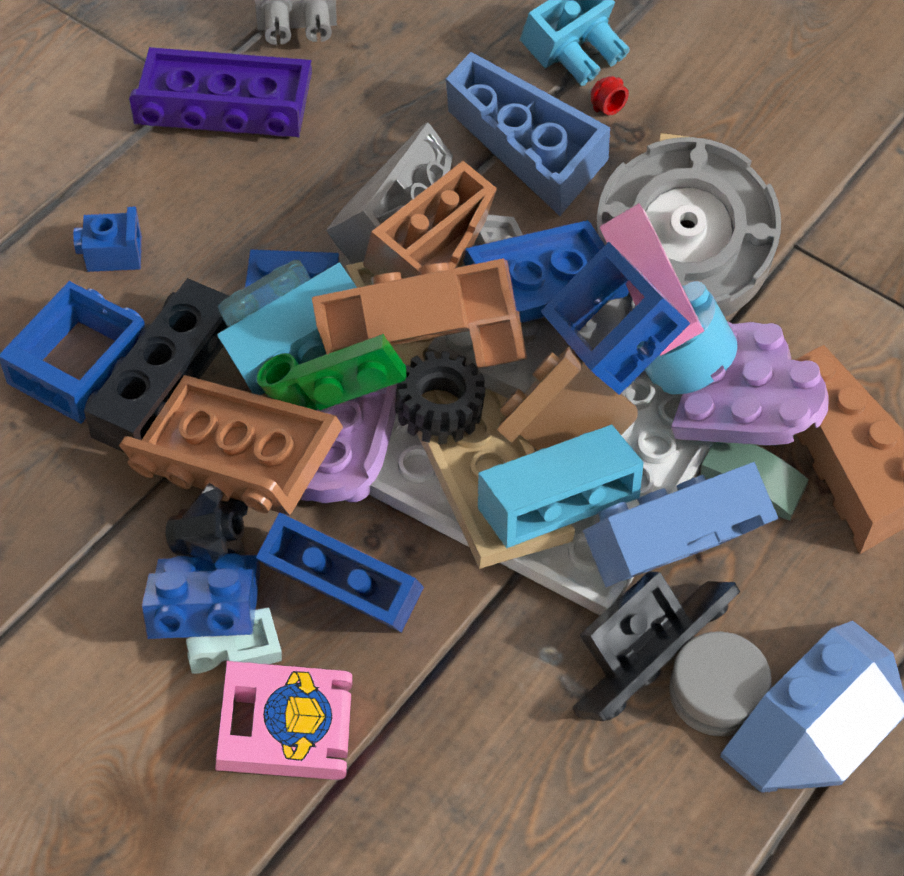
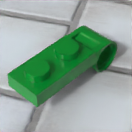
M384 334L302 364H299L291 354H278L262 365L257 374V382L269 398L320 411L405 381L406 365Z

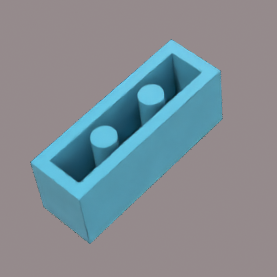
M340 262L217 334L253 394L262 395L265 393L257 382V374L262 365L270 358L278 354L288 353L299 364L326 355L316 325L312 297L357 288Z
M611 424L479 472L478 509L504 546L509 548L596 515L598 512L622 502L628 503L640 498L644 462Z

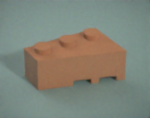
M460 162L371 231L363 266L375 276L400 272L401 279L420 275L419 268L430 264L448 263L449 269L461 267L466 248L473 246L486 222L497 188L466 162Z

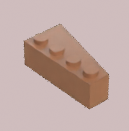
M822 345L795 360L813 361L819 366L820 374L828 392V412L819 427L816 428L813 423L805 431L796 433L802 445H807L815 460L813 467L820 480L825 479L835 498L833 505L841 520L846 519L854 534L852 541L859 554H862L904 529V430L828 348Z

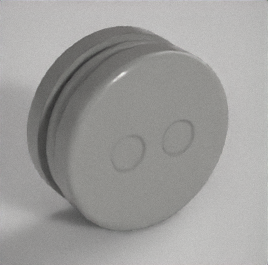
M715 631L703 633L692 638L679 651L669 682L670 699L679 717L693 729L712 736L735 735L764 695L771 689V671L765 656L747 639L729 632Z

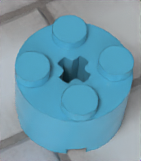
M699 281L690 282L682 287L704 332L664 355H659L644 370L654 385L660 386L664 392L669 394H687L706 387L714 381L711 375L722 365L726 371L737 353V339L713 295ZM644 342L639 343L637 348H641Z

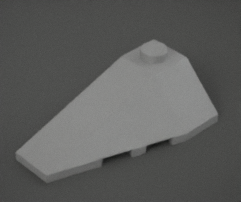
M429 122L423 124L342 208L327 228L326 232L333 239L335 245L352 264L364 261L372 230L450 171L453 155Z

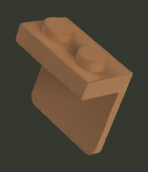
M568 346L558 357L552 352L541 362L532 373L537 380L525 393L518 388L502 404L498 411L503 416L497 430L511 443L521 435L535 449L540 450L611 424L622 435L637 419L638 410L622 393L619 395L597 377L574 350Z

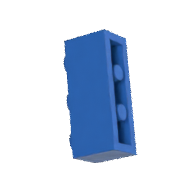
M280 512L256 556L257 560L269 568L401 633L424 589V586L416 578Z

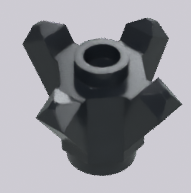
M208 483L187 509L180 510L178 515L171 516L168 519L165 534L169 548L176 555L198 557L213 564L226 554L246 555L240 539L244 535V521L242 517L247 515L248 505L243 501L230 498L228 501H222L224 493L213 484Z

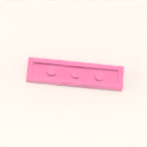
M640 203L601 225L600 229L606 243L610 242L691 323L660 355H664L704 332L673 266ZM628 281L626 286L635 306H637L644 296Z

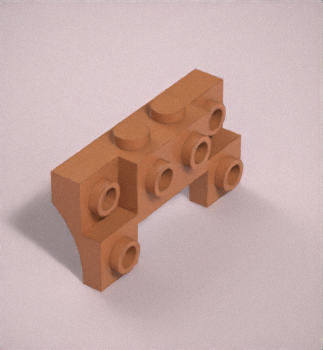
M504 258L449 269L448 263L430 264L420 267V275L401 279L400 272L386 273L372 277L373 285L312 297L316 325L326 354L384 334L391 346L470 331L477 368L527 360L520 316L515 306L508 262Z

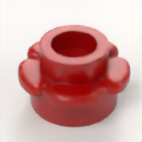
M608 76L594 84L591 90V103L593 104L594 111H602L606 115L611 116L618 113L625 106L629 91L624 86L621 78Z

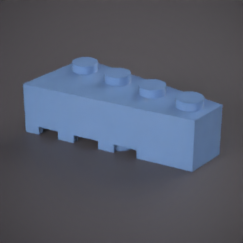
M470 52L446 78L448 111L559 216L562 215L608 161L610 127L482 57Z

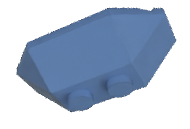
M854 621L831 628L764 695L721 752L720 757L760 792L777 791L778 788L804 789L842 785L904 719V690L894 653Z

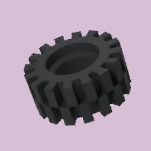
M433 351L425 352L424 361L418 355L411 358L410 366L406 365V380L397 383L395 412L398 414V421L401 426L408 424L407 432L414 437L421 431V441L430 443L431 436L434 435L438 436V444H447L448 435H452L454 441L457 442L463 439L464 431L469 435L475 431L476 424H479L482 418L486 387H484L485 379L483 374L477 375L478 368L473 362L465 367L466 357L458 354L456 360L453 361L450 360V352L442 351L441 358H435ZM433 390H441L453 394L459 400L450 404H436L426 400L422 394Z

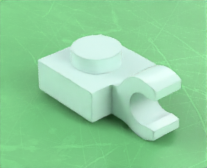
M269 607L255 610L253 635L190 637L186 639L187 656L192 674L209 671L225 660L258 664H272L282 661V651Z

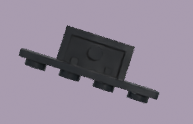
M648 571L580 634V637L606 676L573 706L572 709L577 717L607 721L622 713L627 706L626 701L640 687L655 681L662 672L661 667L675 654H678L688 641L694 638L708 622L720 618L727 612L729 608L728 603L740 593L736 583L705 582L680 605L660 572Z

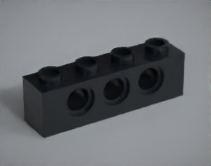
M189 278L184 281L177 292H172L165 300L163 310L152 324H147L141 330L137 343L127 356L121 357L116 362L111 376L102 388L94 391L88 398L84 413L91 438L123 453L125 452L119 445L125 436L142 440L183 376L186 375L200 379L224 347L217 334L238 322L235 298Z

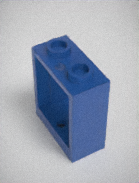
M610 242L541 310V313L585 365L619 395L691 324ZM630 281L644 298L593 349L579 331ZM644 342L641 348H637L639 343Z
M69 281L0 353V364L8 385L82 424L86 419L84 409L88 398L94 391L102 388L111 376L116 362L121 357H126L137 343L139 334L145 327L144 319L131 308H121L107 301L96 290L84 289ZM78 322L115 341L80 380L43 361Z

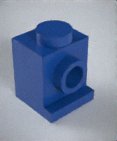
M127 207V213L83 215V227L74 228L73 239L75 253L83 254L87 272L141 269L142 234L136 207Z

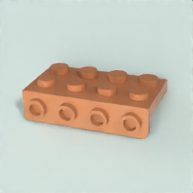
M184 375L143 439L139 440L125 436L119 446L130 458L128 465L145 477L152 478L155 474L166 477L173 484L183 489H190L191 486L204 489L208 483H211L224 493L222 501H228L230 498L243 501L250 508L260 513L266 514L269 510L290 516L343 426L337 416Z

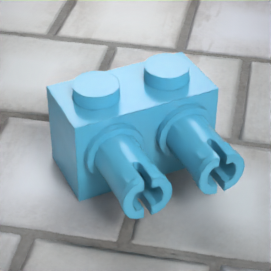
M548 0L529 12L520 37V41L545 69L554 62H560L574 76L580 86H584L588 81H592L601 69L581 49V44L590 42L610 66H614L617 61L620 62L630 51L628 45L608 25V18L615 4L614 0Z

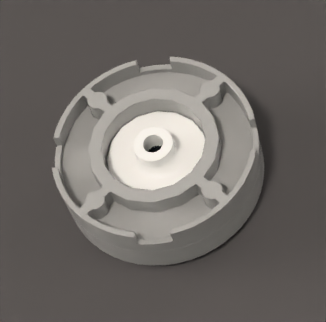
M679 137L650 144L647 146V152L635 157L626 165L622 162L608 179L600 197L596 232L606 245L607 243L600 226L640 203L681 285L683 286L693 281L702 282L713 295L724 317L747 304L763 285L778 247L781 234V213L772 185L765 184L762 178L750 167L752 161L744 154L713 140Z

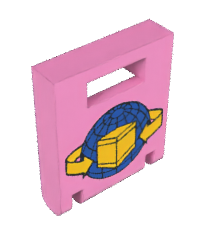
M227 661L215 770L331 780L345 778L347 763L340 759L326 757L347 758L351 693L348 691L352 687V674L339 670ZM234 698L236 702L255 703L252 737L230 735Z

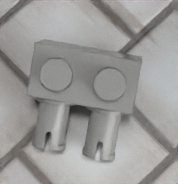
M255 0L258 30H265V38L270 44L277 45L276 35H280L281 44L287 43L291 38L290 28H306V37L312 42H317L316 33L319 32L321 42L326 41L331 37V26H337L336 0Z

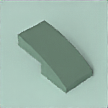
M713 442L701 465V475L710 479L755 462L777 516L790 521L808 485L809 479L782 459L755 444Z

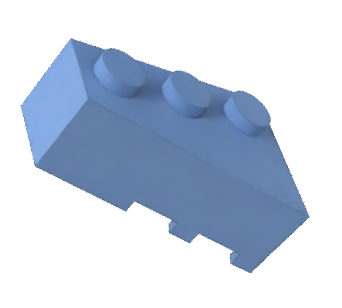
M755 462L707 480L704 475L694 477L676 485L678 491L670 494L667 493L666 488L651 492L638 498L639 506L628 509L626 502H622L598 512L600 522L583 530V533L605 587L716 547L779 519Z

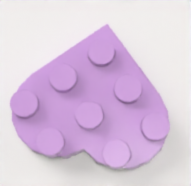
M728 322L737 339L735 359L726 371L723 365L711 375L714 381L706 387L691 393L682 394L671 426L675 439L756 445L789 444L794 442V434L805 431L813 423L816 428L821 425L828 412V392L820 374L819 366L815 362L791 360L789 346L784 339L779 325L755 322L732 324Z
M397 384L320 410L321 412L337 416L343 428L300 500H312L321 503L344 500L359 502L368 496L370 485L376 480L383 466L395 422Z

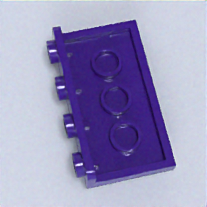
M149 47L139 87L131 91L129 98L134 124L300 137L312 74L311 60Z

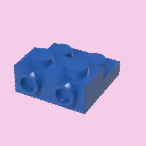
M226 554L214 564L198 557L190 558L187 556L158 559L155 573H149L142 603L147 638L253 635L260 578V563L256 559L257 555Z

